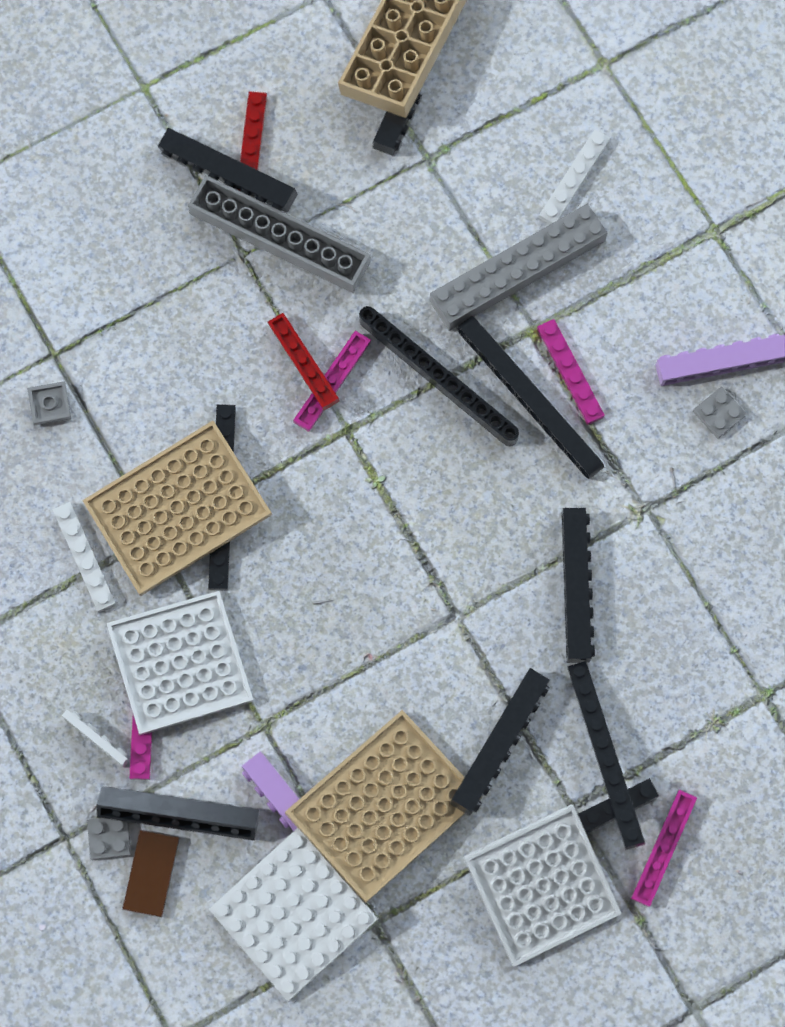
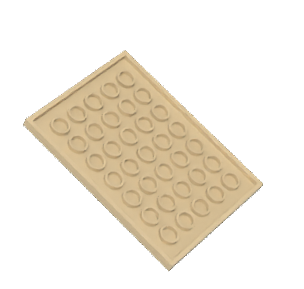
M214 421L209 422L82 500L140 596L272 515Z
M401 710L286 810L285 814L357 895L367 903L465 814L449 804L465 777L410 717Z

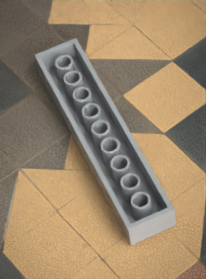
M207 175L203 178L188 204L190 215L351 293H354L370 264L369 253Z
M587 203L430 293L429 301L450 331L470 316L478 315L605 242L608 232Z

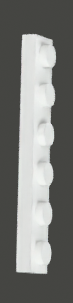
M594 129L539 214V219L548 224H552L560 219L609 143L610 137Z
M71 502L52 509L98 613L115 606L116 603Z

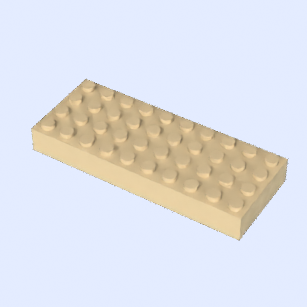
M381 0L338 82L340 95L406 118L467 0Z

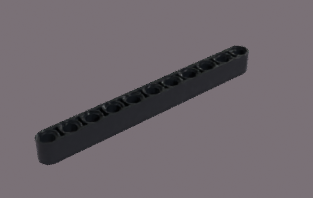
M365 306L360 310L359 322L364 329L504 445L513 446L517 443L519 430L513 423L374 308ZM370 315L372 318L365 320L363 316ZM383 326L386 330L381 332L377 328ZM393 338L400 339V342L393 343L391 340ZM413 350L415 353L413 355H407L405 351ZM425 361L429 365L427 367H422L419 363ZM436 373H440L443 375V377L437 379L433 375ZM455 385L457 389L451 391L448 389V386ZM469 397L472 401L466 403L462 398ZM484 409L486 413L481 415L476 410ZM495 420L498 421L500 425L496 427L493 426L491 422ZM510 432L513 433L515 437L510 439L507 438L505 434Z
M470 316L456 327L462 338L587 479L592 478L604 468L600 458L475 317Z

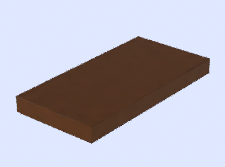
M140 830L123 910L162 918L180 838Z

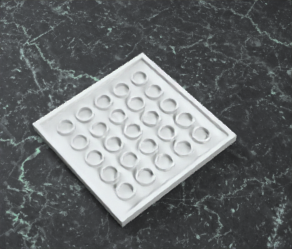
M219 591L106 623L139 735L253 702L250 687Z
M572 804L464 856V860L513 967L621 914Z
M299 828L292 832L209 909L287 1001H290L379 919Z

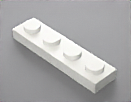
M66 710L63 713L62 717L121 766L125 767L129 763V760L126 758L128 754L120 747L116 750L111 746L113 742L105 735L100 737L96 733L98 730L90 723L85 725L81 721L82 717L77 712L73 711L71 713Z

